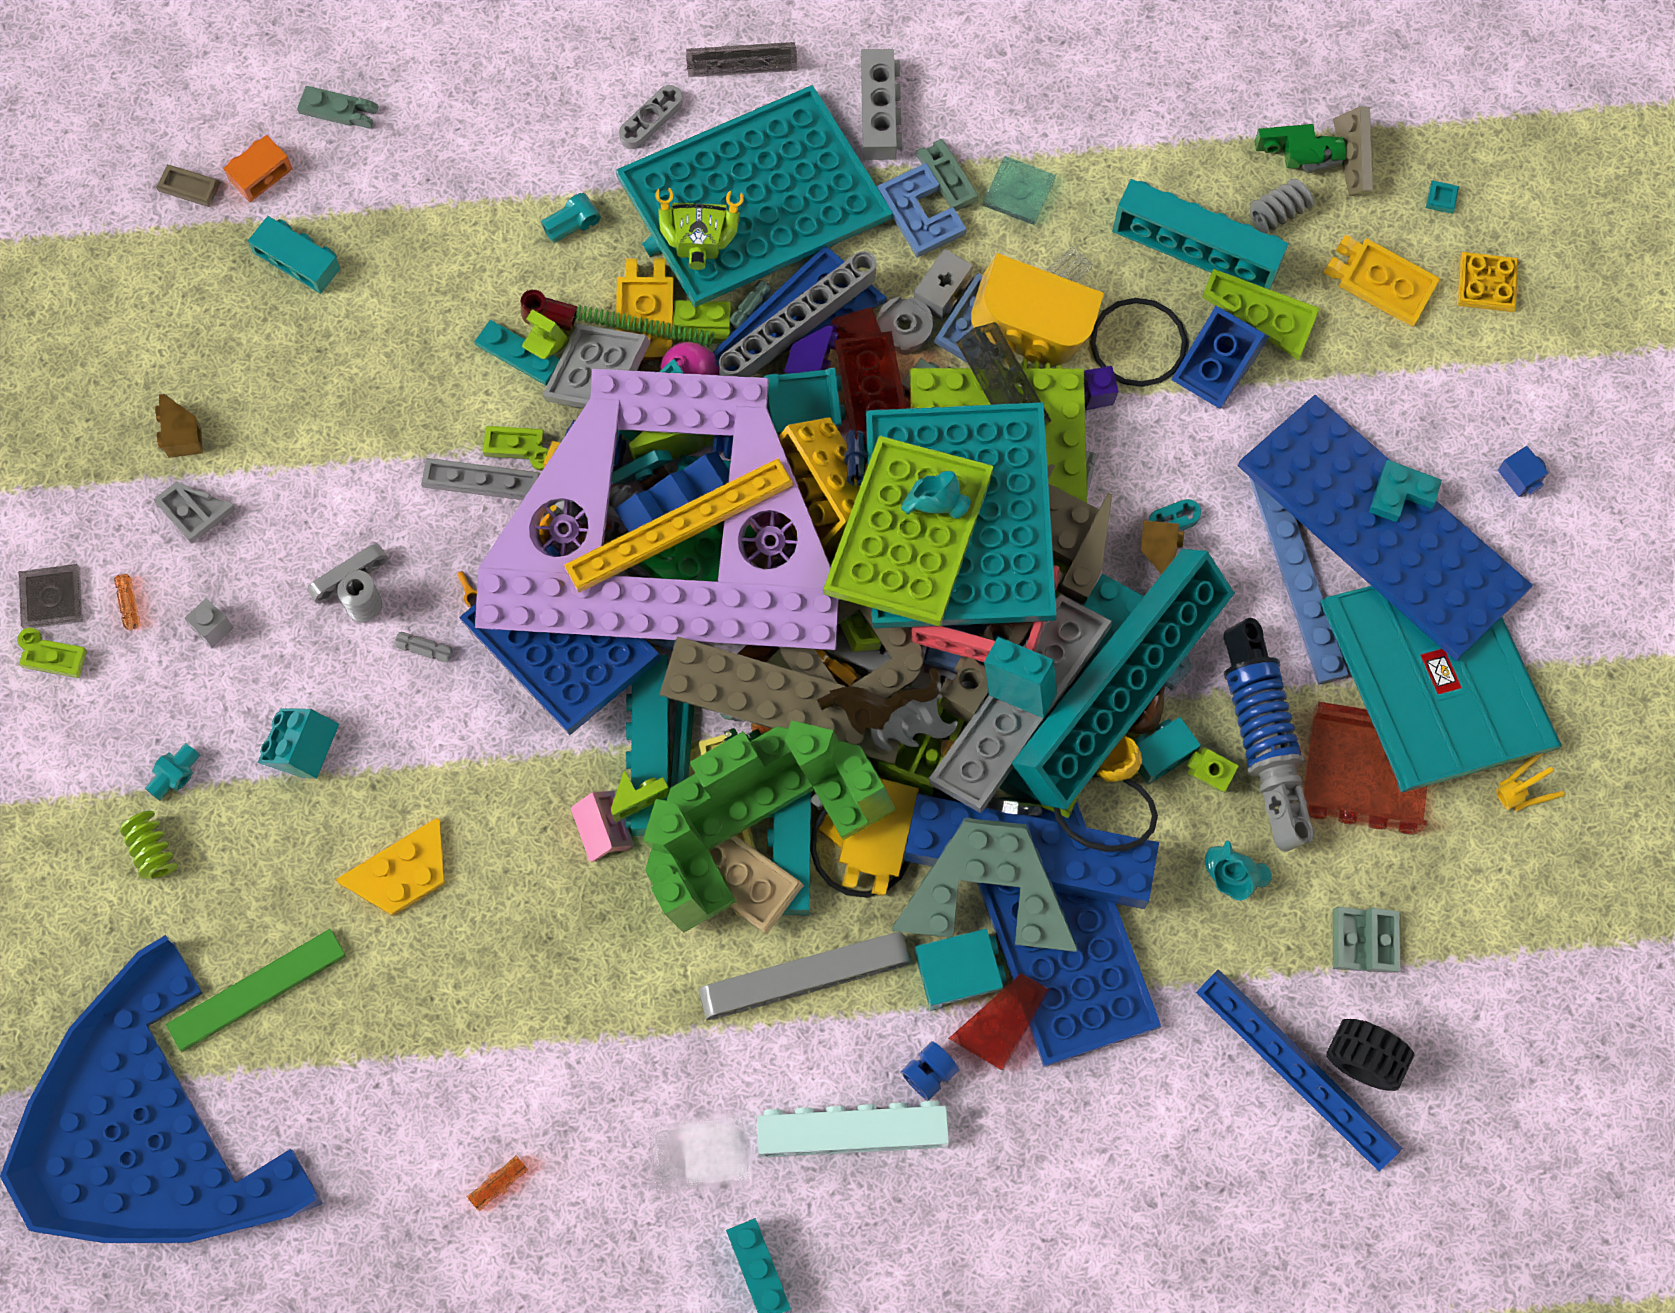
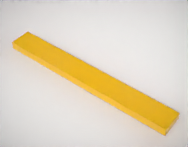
M777 458L564 564L565 570L576 590L580 593L793 486V482L781 461Z

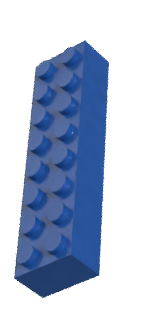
M917 794L904 861L934 866L964 818L1026 824L1031 833L1034 846L1037 848L1042 859V865L1048 879H1050L1056 892L1145 909L1149 903L1159 842L1146 840L1144 844L1127 851L1104 852L1085 847L1066 834L1056 821L986 807L982 813H979L961 802ZM1067 824L1074 833L1087 841L1106 846L1126 845L1140 839Z

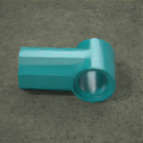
M578 193L567 201L564 208L543 219L541 225L549 239L556 243L578 229L582 231L588 230L590 228L589 225L594 226L600 221L601 215L585 193Z

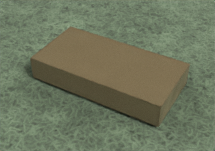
M167 164L156 188L159 192L210 207L220 182L217 179Z

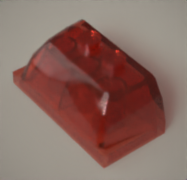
M892 331L835 340L850 431L855 430V439H857V431H862L865 435L864 444H867L866 411L906 409Z

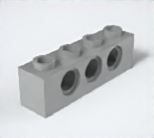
M861 49L863 160H896V151L902 150V133H896V125H901V108H896V101L901 99L900 84H895V77H900V60H894V49ZM878 79H883V80H885V81H884V82H878V81H876V80H878ZM884 103V104H886V105H885V106H878V105H876V104ZM883 127V128H886L887 130H885V131H880V130H877V128Z

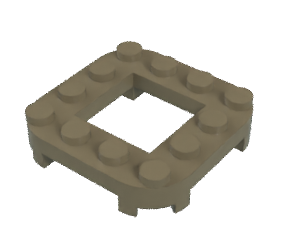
M839 599L838 624L858 611L859 613L861 612L892 658L849 687L864 688L877 696L888 699L893 696L894 692L911 686L921 672L923 653L920 644L912 642V632L908 627L873 628L871 607ZM780 647L781 655L791 670L837 683L815 649Z

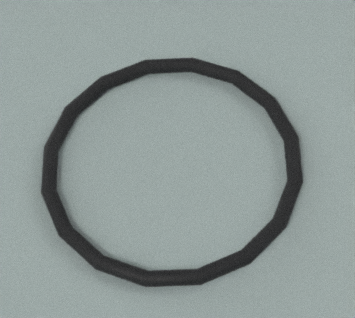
M1131 298L1117 301L1102 311L1091 333L1090 345L1096 363L1100 368L1107 367L1101 360L1096 346L1098 327L1106 315L1120 306L1138 303L1151 305L1165 312L1177 325L1182 340L1180 356L1172 369L1159 378L1137 381L1125 379L1114 373L1116 381L1125 385L1145 387L1159 384L1175 374L1186 356L1188 340L1182 322L1171 309L1155 300Z
M1095 772V774H1094L1092 777H1100V776H1098V775L1096 774V772ZM1131 779L1123 780L1124 783L1138 790L1148 802L1152 815L1150 826L1138 840L1126 845L1106 846L1087 841L1074 833L1062 819L1060 808L1053 807L1058 824L1069 837L1085 847L1104 852L1127 851L1144 844L1155 831L1158 814L1154 800L1141 785Z
M824 809L812 828L810 852L815 869L830 887L847 896L867 898L876 895L871 893L872 890L857 891L846 889L832 881L821 867L816 844L818 830L826 815H828ZM904 861L899 876L897 878L894 877L888 882L887 891L903 878L911 862Z

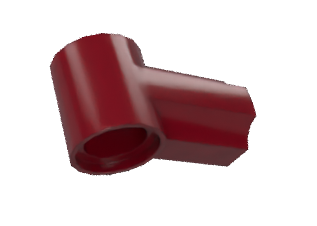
M535 289L527 290L522 294L520 300L521 316L525 323L531 325L526 319L532 310L528 307L535 305L539 308L533 309L534 311L555 322L560 329L567 331L573 329L578 306L546 298L541 291Z

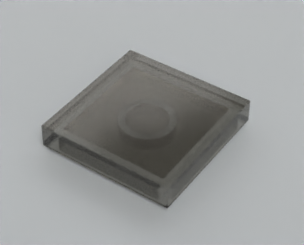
M78 564L18 571L20 619L23 629L83 622L81 577Z
M997 793L994 794L985 807L1014 815L1039 816L1043 811L1041 803Z

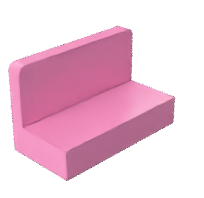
M615 791L592 792L571 807L590 862L597 861L609 852L625 851L634 846L630 832L626 828L625 819L615 822L612 816L611 807L616 795Z

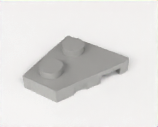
M175 482L153 499L191 544L236 510L230 501H221L211 497L206 492L192 490L189 486L179 482Z

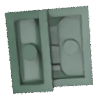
M1339 906L1334 908L1333 969L1385 973L1400 972L1399 911L1378 908L1362 910Z

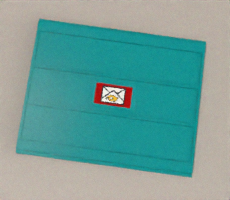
M1372 586L1329 596L1320 600L1327 620L1397 778V785L1401 793L1561 748V742L1503 617L1455 661Z

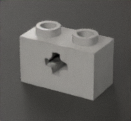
M944 249L915 289L913 298L924 302L929 307L932 315L942 321L947 312L949 314L953 312L959 302V295L962 291L966 292L973 281V265Z

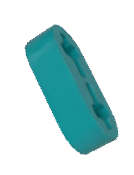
M1184 499L1155 510L1149 516L1148 521L1156 522L1157 518H1160L1161 521L1171 519L1167 523H1178L1179 530H1186L1198 523L1201 516V508L1196 501ZM1183 508H1186L1188 511H1194L1192 519H1189L1187 515L1179 518L1177 516L1182 514Z

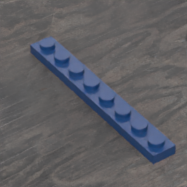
M1219 969L1199 988L1196 993L1379 1172L1399 1154L1403 1148Z

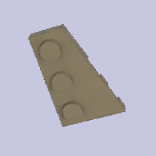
M1359 106L1333 118L1336 136H1342L1345 141L1346 159L1343 160V169L1350 196H1358L1373 191L1370 107Z

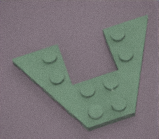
M964 818L957 832L949 840L942 854L928 871L919 888L912 895L892 927V931L953 937L959 880L1020 887L1015 945L1077 952V943L1074 941L1066 922V916L1063 910H1061L1058 897L1050 879H1048L1042 865V859L1037 848L1034 846L1031 833L1026 824Z

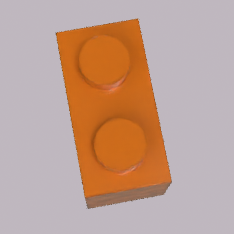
M268 135L254 141L245 152L232 158L223 168L229 182L249 203L293 170L288 156Z

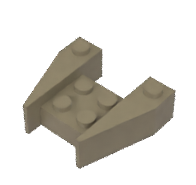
M1053 464L1047 467L1048 479L1055 467ZM1048 483L1053 557L1070 565L1057 591L1084 604L1102 572L1112 494H1107L1098 509Z

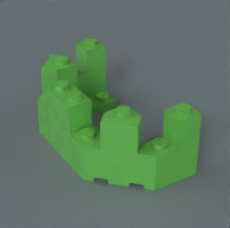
M791 720L789 729L776 726L752 741L742 731L692 760L690 764L695 774L671 787L667 801L655 800L643 841L651 848L645 871L653 884L651 890L664 914L685 933L728 908L731 904L737 903L709 852L711 849L815 790L843 840L892 813L896 808L861 747L839 741L833 730Z

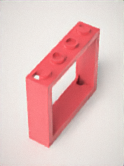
M1053 565L1054 583L1056 591L1059 582L1060 567ZM1046 621L1034 622L1026 645L1027 649L1036 652ZM942 626L912 627L913 643L967 658L970 657L981 662L985 661L995 643L994 640Z

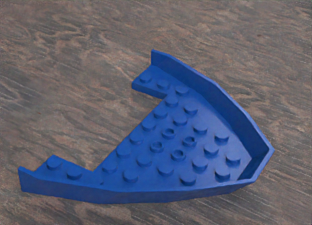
M166 935L139 950L69 1027L27 1102L0 1178L26 1227L31 1232L99 1243H191L285 1219L323 1204L292 1149L284 1152L240 1181H235L149 1028L153 1023L203 994L177 946Z

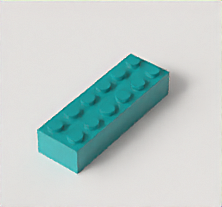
M1130 179L1117 206L1112 232L1207 272L1212 273V270L1216 269L1267 289H1271L1289 244L1276 235L1265 234L1256 230L1252 225L1238 223L1231 220L1225 214H1216L1204 209L1198 203L1187 202L1171 192L1160 191L1153 188L1147 182Z

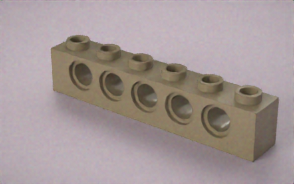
M1059 572V582L1056 591L1059 588L1064 577V574L1061 572ZM1034 622L986 624L988 627L983 634L978 631L975 636L996 641L993 635L998 634L1002 635L1006 640L1021 646L1032 630ZM962 656L955 666L954 670L958 673L954 679L947 678L941 687L939 694L942 695L939 706L956 717L961 718L964 722L969 723L989 695L985 665H982L973 658ZM971 681L975 684L976 688L968 689L962 682Z

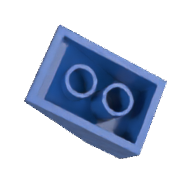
M1215 306L1171 380L1221 409L1252 366L1270 336L1222 308Z

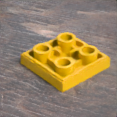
M1462 252L1460 255L1457 306L1514 312L1517 297L1518 258Z

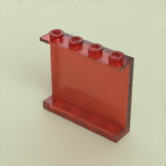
M1318 701L1313 710L1303 790L1309 817L1315 819H1326L1327 816L1337 817L1338 821L1344 824H1356L1357 821L1369 823L1368 826L1370 828L1380 830L1386 829L1387 826L1399 828L1398 831L1400 833L1408 835L1417 834V831L1421 832L1427 825V820H1424L1427 786L1404 793L1400 792L1397 778L1367 709Z

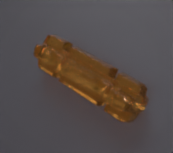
M128 574L117 575L114 577L115 588H117L116 593L120 613H122L123 627L126 630L137 629L141 624L139 616H137L138 609L135 594L132 590V579Z

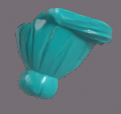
M944 471L937 476H925V478L916 481L903 501L901 510L908 515L915 510L932 514L949 513L953 518L959 519L968 511L971 501L969 497L960 493V485L953 471Z
M1228 840L1225 841L1223 846L1209 848L1205 855L1206 869L1215 881L1217 889L1235 900L1242 901L1249 898L1257 887H1266L1272 880L1271 870L1266 864H1256L1250 857L1233 852L1232 845Z

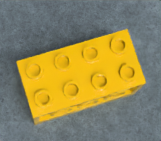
M830 417L787 425L778 437L827 557L835 556L860 486H857L856 476H854V486L847 482V465L844 462L847 444ZM782 514L788 524L791 520ZM792 525L790 529L797 539V530L795 526Z

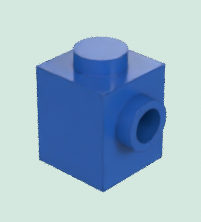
M1528 446L1506 458L1497 470L1518 497L1526 492L1532 495L1544 486L1542 481L1549 473L1546 470L1544 461L1540 457L1535 456Z

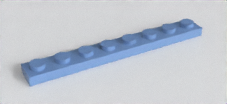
M1250 478L1317 683L1320 685L1347 678L1348 672L1337 640L1320 603V600H1323L1296 518Z

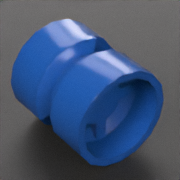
M931 1041L919 1053V1060L913 1059L900 1072L912 1088L927 1101L941 1089V1082L948 1083L960 1071L955 1061L934 1041ZM927 1070L931 1072L928 1075L925 1074Z

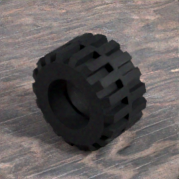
M1348 1018L1341 1021L1326 1053L1329 1061L1344 1074L1363 1084L1386 1091L1399 1090L1415 1056V1053L1407 1043L1388 1030L1367 1021Z

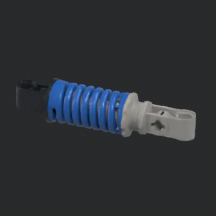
M1246 618L1224 632L1223 639L1231 663V667L1224 671V678L1230 687V694L1233 695L1232 703L1235 706V715L1238 717V726L1241 728L1240 735L1244 739L1242 742L1243 747L1247 750L1245 755L1246 759H1248V774L1260 778L1261 785L1259 787L1261 794L1264 795L1274 843L1280 850L1288 852L1311 842L1314 837V829L1310 822L1307 802L1301 786L1303 784L1302 778L1298 776L1297 768L1305 762V759L1301 754L1297 736L1292 734L1295 731L1294 724L1289 723L1292 720V715L1287 712L1289 710V703L1284 701L1287 695L1285 691H1282L1284 684L1279 668L1280 661L1277 658L1268 656L1263 637L1264 633L1260 623L1254 618Z

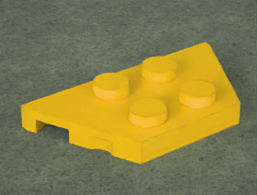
M438 817L336 879L342 887L347 888L391 916L445 884L443 846L441 841V822Z

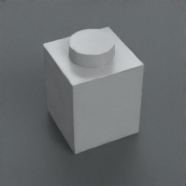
M207 598L184 618L192 630L211 648L234 628L227 617Z

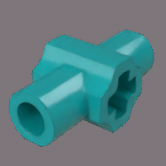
M185 743L174 756L170 752L161 756L156 761L152 770L156 776L145 787V790L159 801L171 788L177 792L190 780L194 773L190 767L201 755Z

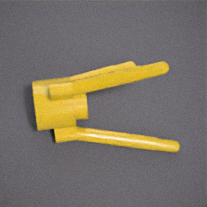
M1543 754L1530 757L1513 774L1499 783L1500 787L1496 789V794L1507 810L1514 808L1517 812L1524 807L1550 801L1565 795L1564 791H1558L1525 800V797L1529 795L1527 788L1554 772L1553 767L1545 769L1524 782L1521 780L1515 782Z

